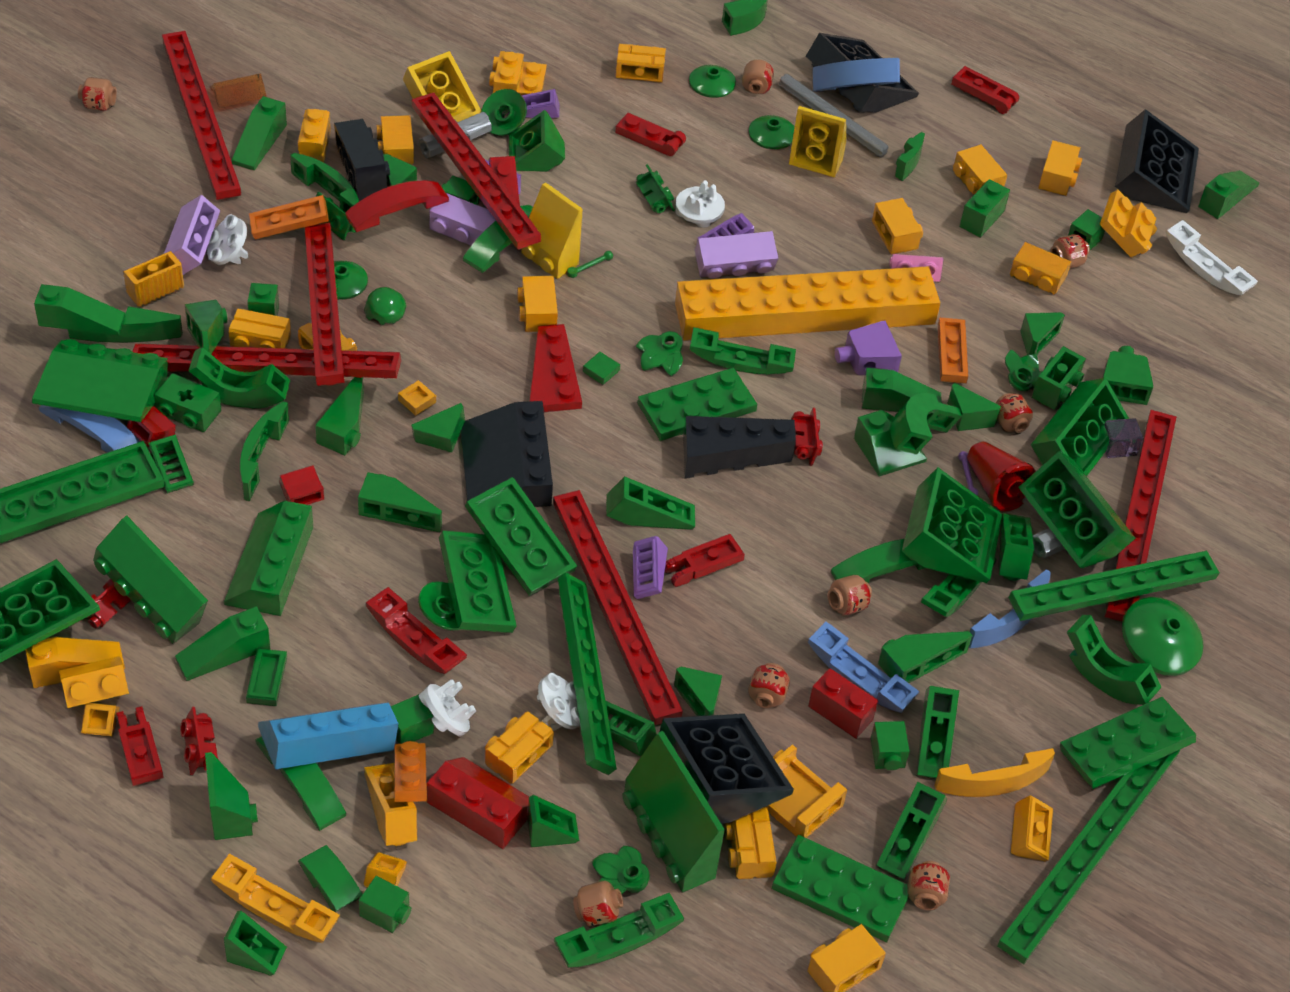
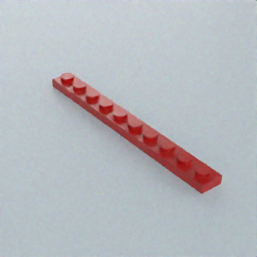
M186 31L162 34L163 45L216 200L241 196V187Z
M433 92L411 99L415 112L517 250L541 242L540 232L436 94Z
M322 223L305 227L317 386L345 383L330 223Z
M135 344L132 352L140 354L154 353L159 357L168 358L167 371H189L194 351L199 349V347L194 345ZM216 346L211 354L228 368L240 372H254L273 364L285 375L315 376L314 349ZM342 350L344 377L397 379L401 364L400 352Z
M1150 410L1125 520L1126 527L1136 539L1118 553L1115 569L1147 563L1177 416ZM1140 596L1108 602L1104 617L1122 622L1126 611L1133 603L1139 600Z
M580 490L553 496V505L652 722L658 725L662 723L663 718L682 717L683 710Z

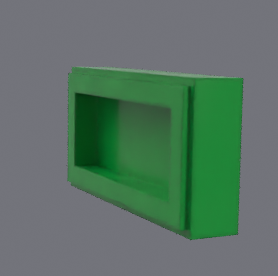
M257 648L246 694V703L277 706L287 662V651Z

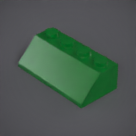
M1106 377L1084 381L1077 386L1031 443V447L1042 465L1058 451H1061L1072 458L1087 476L1130 419Z
M1058 451L1018 487L1081 569L1115 557L1136 539L1077 463L1061 451Z
M282 501L258 513L226 594L224 605L246 610L257 606L262 613L282 615L313 530L312 506Z
M126 515L97 546L93 558L94 565L102 575L107 574L114 582L116 590L122 596H127L134 603L136 611L142 617H147L154 624L156 632L163 639L167 638L174 644L200 624L208 600Z

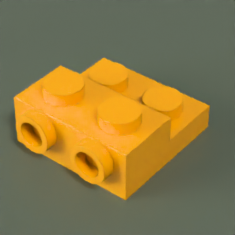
M500 51L499 57L494 56L493 71L496 72L490 73L489 86H493V93L501 89H512L520 95L542 92L547 64L524 62V54Z
M1118 189L1110 193L1100 225L1130 258L1139 253H1146L1152 246V243L1149 241L1150 237L1157 231L1155 226L1156 217L1142 202L1133 206L1129 198L1125 197Z

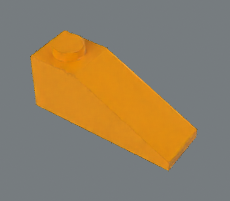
M53 637L44 639L25 649L34 688L62 683L59 670L120 656L123 668L125 669L120 643L115 641Z
M395 763L364 767V774L378 829L385 845L401 846L407 842L417 841V808L414 802H395Z

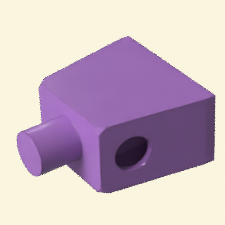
M886 321L850 330L847 334L845 346L835 348L837 363L850 362L857 375H865L866 368L888 369L898 372L902 358Z

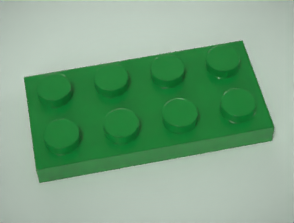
M734 367L638 396L637 401L638 406L660 441L684 434L686 416L736 418L756 412L758 405Z
M513 477L466 502L465 508L529 597L558 581V577L565 572L570 574L576 570L577 564Z
M442 530L439 542L458 629L513 633L517 625L501 557L485 534Z
M1160 697L1060 742V751L1090 787L1094 789L1195 743L1196 733L1163 697Z
M798 835L771 888L854 928L862 924L871 936L886 943L909 898L907 884L801 835Z

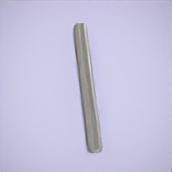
M785 74L780 78L779 85L813 110L846 119V133L877 156L883 157L887 154L889 147L886 143L792 76Z

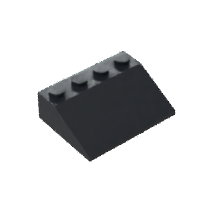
M825 33L818 34L806 54V57L812 62V67L836 62L882 58L862 39ZM901 75L900 83L867 84L838 88L839 93L853 103V107L862 113H865V111L876 113L916 98L919 95V92Z
M1145 109L1126 125L1115 187L1132 200L1187 213L1190 211L1199 148Z
M543 401L514 402L464 422L461 430L467 501L513 477L534 507L552 506L553 481Z
M745 713L663 718L659 732L664 731L721 824L731 823L793 794V787Z

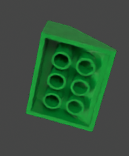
M74 339L61 340L51 352L32 397V403L141 422L155 404L154 394L167 380L168 358L159 357L154 353H135L126 348H106L102 344H82Z
M938 467L917 487L902 552L910 560L916 561L924 568L987 583L991 578L1003 514Z
M57 559L0 588V663L100 610L99 605Z
M664 731L657 733L626 777L622 798L626 807L629 810L632 809L637 816V824L643 834L647 833L652 841L651 846L655 856L658 859L662 858L670 881L673 884L677 883L683 893L716 878L725 829Z

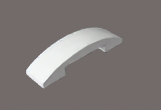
M1181 220L1167 230L1166 236L1179 256L1191 269L1212 285L1226 292L1242 295L1257 284L1258 281L1243 268L1238 266L1232 270L1200 244L1198 240L1201 234L1185 221Z

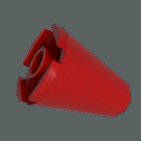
M983 441L974 444L968 452L967 460L992 505L1001 511H1012L1024 504L1022 500L1025 498V495L1018 487L1036 472L1034 467Z

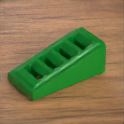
M176 434L149 442V451L164 479L166 493L194 485ZM169 451H174L173 454H170V455H167V456H164V457H161V458H160V456H159L160 454H163V453H166V452H169ZM174 459H177V461H178V462H175V463H172V464H169V465H165V466H163V464H162V463H164V462H168V461H171V460H174ZM179 467L181 468V471H177L168 475L166 474V471L176 469ZM177 477H185V480L170 484L169 480Z
M606 701L608 717L611 714L613 715L609 721L612 740L632 753L642 756L657 735L654 722Z

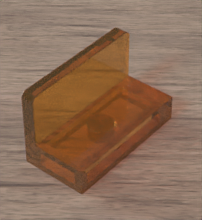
M261 73L213 83L210 86L211 91L215 93L218 108L260 100L263 96L267 97Z

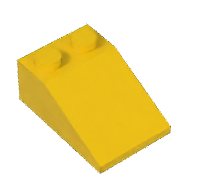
M450 51L407 67L403 81L413 99L434 92L457 122L481 113V109Z
M799 106L789 165L835 178L844 157L846 119Z
M546 182L542 184L529 219L541 234V242L522 248L521 253L556 279L566 274L568 268L578 266L583 209Z

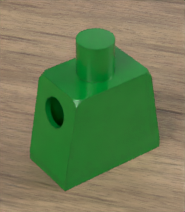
M1122 346L1118 352H1110L1102 378L1106 377L1119 401L1147 405L1153 390L1148 358L1143 355L1134 354V349L1131 346Z

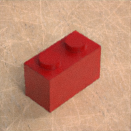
M829 668L812 686L808 707L857 739L873 721L878 699Z

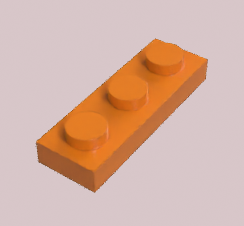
M323 195L249 213L251 232L255 240L329 221L326 200Z
M940 317L938 322L940 381L966 384L968 380L965 320Z
M408 741L402 744H395V802L427 801L425 743Z

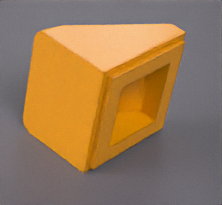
M95 703L85 704L81 733L113 736L117 722L116 713L119 712L120 707Z
M377 852L367 866L364 886L367 888L375 876L398 886L407 861Z

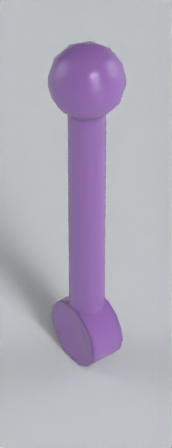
M962 451L959 453L958 458L963 464L968 489L978 496V490L974 488L967 461L968 453Z

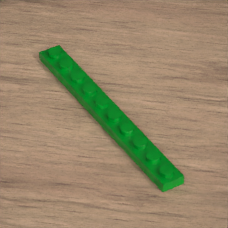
M1180 750L1122 776L1001 937L997 947L1022 964L1027 962L1175 761Z

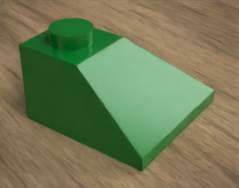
M545 110L509 135V156H515L516 171L547 172L565 160V142Z
M883 410L858 417L854 440L877 475L880 477L926 462L927 457L922 450L916 455L895 449L890 433V424L894 416Z
M212 752L205 753L214 839L221 840L252 836V823L258 822L256 803L250 804L248 791Z

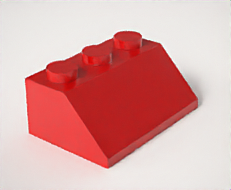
M465 757L445 761L427 782L428 804L501 849L507 846L527 821L529 796Z

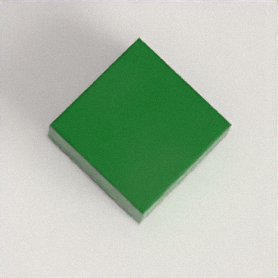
M598 352L583 365V373L602 385L620 371V364L602 352Z

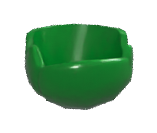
M376 288L367 298L364 307L366 318L369 321L374 318L379 321L380 325L396 323L404 316L406 300L402 294L392 288Z

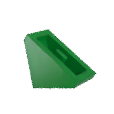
M383 154L384 161H388L390 176H386L387 187L417 181V167L389 154Z
M1061 312L1025 313L1020 332L1027 355H1038L1060 333L1065 314Z
M956 383L951 387L947 404L960 408L962 417L955 423L958 431L991 428L996 425L1001 409L1000 405Z
M462 403L412 424L415 442L453 452L465 422Z
M681 666L676 668L674 687L696 716H710L715 713L722 675Z
M532 795L529 797L527 822L531 848L574 844L580 841L575 813L538 796Z
M242 911L236 912L224 937L227 962L270 976L275 974L287 946Z

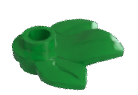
M668 331L660 336L648 335L643 337L636 345V348L643 352L641 356L642 370L645 371L662 365L669 376L676 374L683 363V357L680 352L683 347L681 336L676 332ZM668 341H673L670 345L666 344Z
M1010 350L1005 357V365L1009 370V383L1019 391H1028L1030 388H1035L1032 386V382L1038 372H1041L1039 371L1037 355H1026L1020 358L1015 351Z
M622 846L617 855L604 853L592 860L595 871L602 877L599 881L609 882L614 889L618 888L621 894L625 891L638 893L648 885L650 879L649 870L642 863L640 852L633 847Z

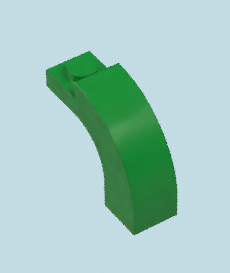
M738 0L724 3L722 23L730 36L745 33L757 27L765 18L768 0Z
M203 347L194 351L189 367V372L203 382L202 386L220 393L221 403L234 407L257 409L273 406L286 399L291 380L273 364L254 372H240L230 369Z
M919 393L912 396L895 414L890 424V433L895 449L917 455L933 438L930 429L947 433L962 417L960 408L939 403L936 394Z
M1082 615L1067 631L1074 650L1069 655L1072 662L1092 685L1110 697L1129 704L1144 705L1149 703L1162 688L1151 664L1126 661L1108 648L1092 615Z

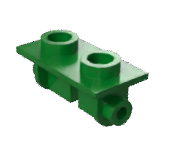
M647 164L646 167L649 172L639 174L636 177V185L654 212L662 213L668 206H670L672 211H675L671 203L674 200L668 187L663 188L661 186L664 184V181L657 170L652 172Z
M317 192L316 197H317V196H321V195H323V194L320 193V192ZM324 196L329 219L328 222L324 223H330L331 231L342 240H345L348 232L355 233L356 231L346 218L345 212L334 203L333 199Z

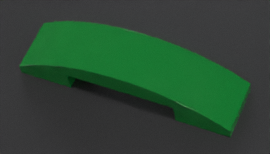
M293 153L290 155L291 174L306 186L316 182L340 201V208L344 212H347L359 202L354 188L334 168L303 154Z
M531 205L520 206L529 218L533 207ZM495 221L475 240L463 256V261L483 273L499 260L500 252L510 245L512 241L497 221Z
M693 327L689 350L711 363L728 369L734 367L736 371L754 374L793 372L796 349L770 344L767 351L718 340V332Z
M282 401L266 412L254 425L246 438L240 458L242 492L246 501L251 500L260 482L257 462L268 439L280 441L289 422L287 402Z
M899 539L874 546L853 555L833 567L831 574L835 580L850 575H859L869 584L870 579L913 565L918 570L924 569V567L916 561L910 560L902 552L905 539Z
M994 557L993 566H994V564L996 563V560H997V558H995V557ZM949 574L939 586L934 585L922 598L921 603L948 617L955 613L972 596L982 582Z
M262 736L255 739L256 744L268 761L273 764ZM317 763L279 769L303 802V809L319 831L346 816V811Z
M669 892L641 903L640 910L618 918L614 922L603 924L588 931L583 926L555 937L554 942L568 968L587 966L618 957L657 939L682 923L684 917Z

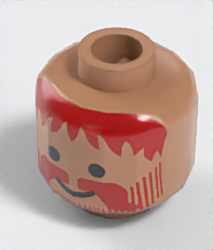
M752 60L747 63L742 76L744 89L755 94L768 92L774 77L772 66L764 60Z
M89 77L83 85L80 84L78 98L82 99L83 105L87 109L106 111L110 106H114L116 102V87L108 79Z
M1073 234L1055 240L1050 252L1072 261L1071 269L1085 264L1090 249L1088 243L1081 236Z
M1007 393L999 397L996 404L1000 405L1001 409L997 421L1003 430L1017 433L1025 431L1033 418V411L1023 396Z
M859 575L843 577L832 582L827 595L828 602L831 608L841 615L857 613L868 607L872 596V589Z
M767 663L755 669L748 687L749 696L762 708L777 707L786 698L790 686V677L784 668L778 664Z
M925 861L914 866L909 875L907 889L909 898L920 909H937L945 904L948 899L950 874L935 861Z
M599 881L582 886L578 890V894L573 900L574 910L578 920L584 921L586 925L590 927L614 922L618 918L619 908L623 907V897L618 888L614 889L607 881Z

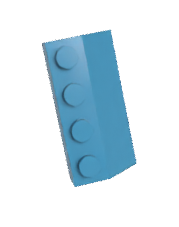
M379 703L258 722V728L274 768L281 769L392 751L395 747L398 722L390 704Z

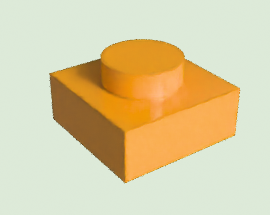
M418 380L398 393V401L416 416L436 403V395Z

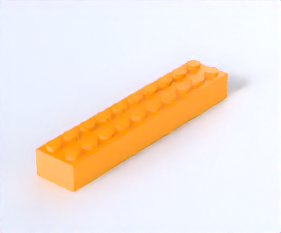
M929 266L677 281L675 306L683 341L691 340L693 327L718 332V338L854 330L880 321H886L888 327L935 325L940 308V300Z

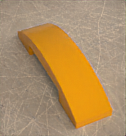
M1051 748L1025 753L1021 765L972 774L968 764L941 768L938 771L934 786L937 791L964 797H989L1010 793L1026 787L1042 777L1049 770L1055 752Z
M230 853L211 878V881L219 889L269 923L302 938L323 943L340 918L338 913L314 900H311L310 903L301 900L256 875L257 868Z

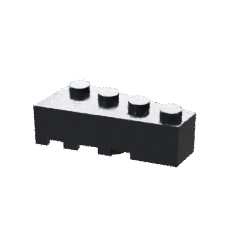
M364 119L334 123L336 146L342 164L345 166L348 181H351L359 201L387 188L386 176H390L388 161H384L382 149L379 150L377 139L373 138L371 127L366 126Z
M686 416L683 434L684 479L693 478L696 473L718 474V470L733 468L734 471L753 464L762 467L792 462L796 443L795 420Z

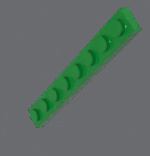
M1206 550L1011 591L1008 598L1019 620L1023 621L1215 580L1220 572Z
M565 572L558 577L559 595L566 629V640L570 655L586 764L591 768L610 775L617 770L587 587L586 583Z

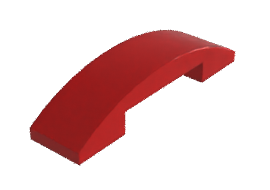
M426 180L410 181L384 188L369 195L345 212V215L354 230L359 232L380 225L379 217L420 203L428 209L449 202V197L438 182Z
M389 587L366 602V607L384 630L405 651L430 669L446 674L467 658V654L446 637L441 640L408 611L407 603Z

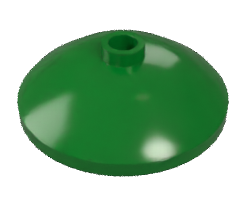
M1147 597L1136 601L1126 611L1122 621V634L1127 648L1137 661L1151 664L1154 672L1167 676L1185 674L1200 661L1204 646L1201 631L1192 616L1181 606L1164 598Z

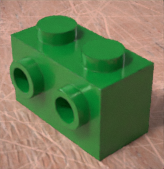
M1063 346L1055 357H1051L1048 360L1042 373L1038 372L1034 378L1032 386L1035 388L1031 398L1053 410L1057 408L1060 402L1065 403L1072 393V387L1077 388L1084 378L1085 374L1082 373L1086 358Z

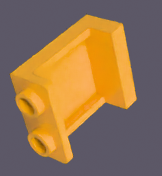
M791 745L785 751L779 750L773 758L793 787V794L766 806V808L776 820L796 837L801 835L807 838L843 807L847 789L839 782L832 788L796 758L797 748Z

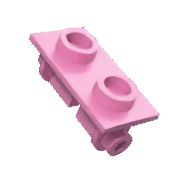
M893 254V257H890L889 265L891 269L929 266L933 281L940 282L943 257Z

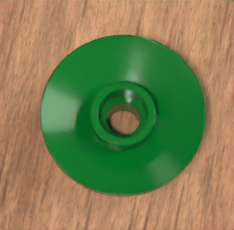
M703 65L691 72L689 84L695 92L702 96L719 98L730 94L735 89L736 78L731 71L724 67Z
M501 89L486 99L481 112H485L489 117V121L492 124V131L490 133L497 136H505L513 133L523 124L527 114V106L524 98L517 91Z
M765 115L751 122L749 136L753 142L761 147L783 149L792 144L795 126L783 117Z
M334 261L337 299H350L360 295L368 284L366 271L354 262Z
M431 582L425 585L418 596L419 607L424 616L440 628L460 630L457 626L449 584L445 582Z

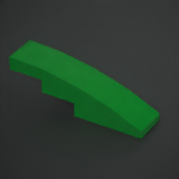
M128 306L125 313L126 317L119 336L68 330L69 339L113 343L160 341L180 338L183 335L181 315Z

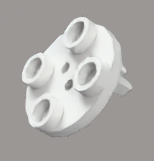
M706 180L701 183L700 187L686 188L676 198V215L684 218L686 221L695 223L701 228H706L710 226V223L721 218L725 210V201L716 192V186L713 184L708 187Z
M229 214L213 230L207 246V255L210 261L217 265H223L229 261L241 264L240 257L248 258L247 251L242 248L247 235V227L243 220Z
M549 673L541 679L538 685L537 700L542 703L548 713L542 722L547 726L551 725L553 731L562 726L567 729L579 727L580 719L577 711L574 682L568 683L562 677Z
M450 680L441 687L436 684H430L419 694V698L434 715L432 718L433 724L441 732H445L448 729L458 737L466 734L470 729L468 719L476 712V709L473 705L468 707L467 703L460 706L454 696L463 688L461 683H455L454 680Z

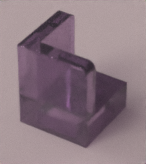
M1136 418L1107 420L1105 428L1110 439L1106 450L1107 458L1137 456L1144 438Z

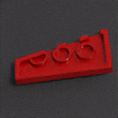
M564 324L538 326L530 401H543L544 412L582 409V398Z

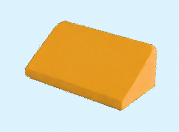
M1031 795L1015 804L1011 854L1044 862L1049 860L1053 817L1052 807Z

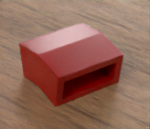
M153 406L141 422L129 420L127 428L149 447V442L175 435L176 425Z
M314 465L280 475L279 483L286 501L309 505L324 500V488L318 478Z

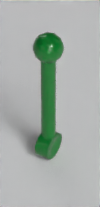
M606 251L603 256L577 268L570 267L568 268L567 275L575 278L578 272L604 260H612L613 253Z

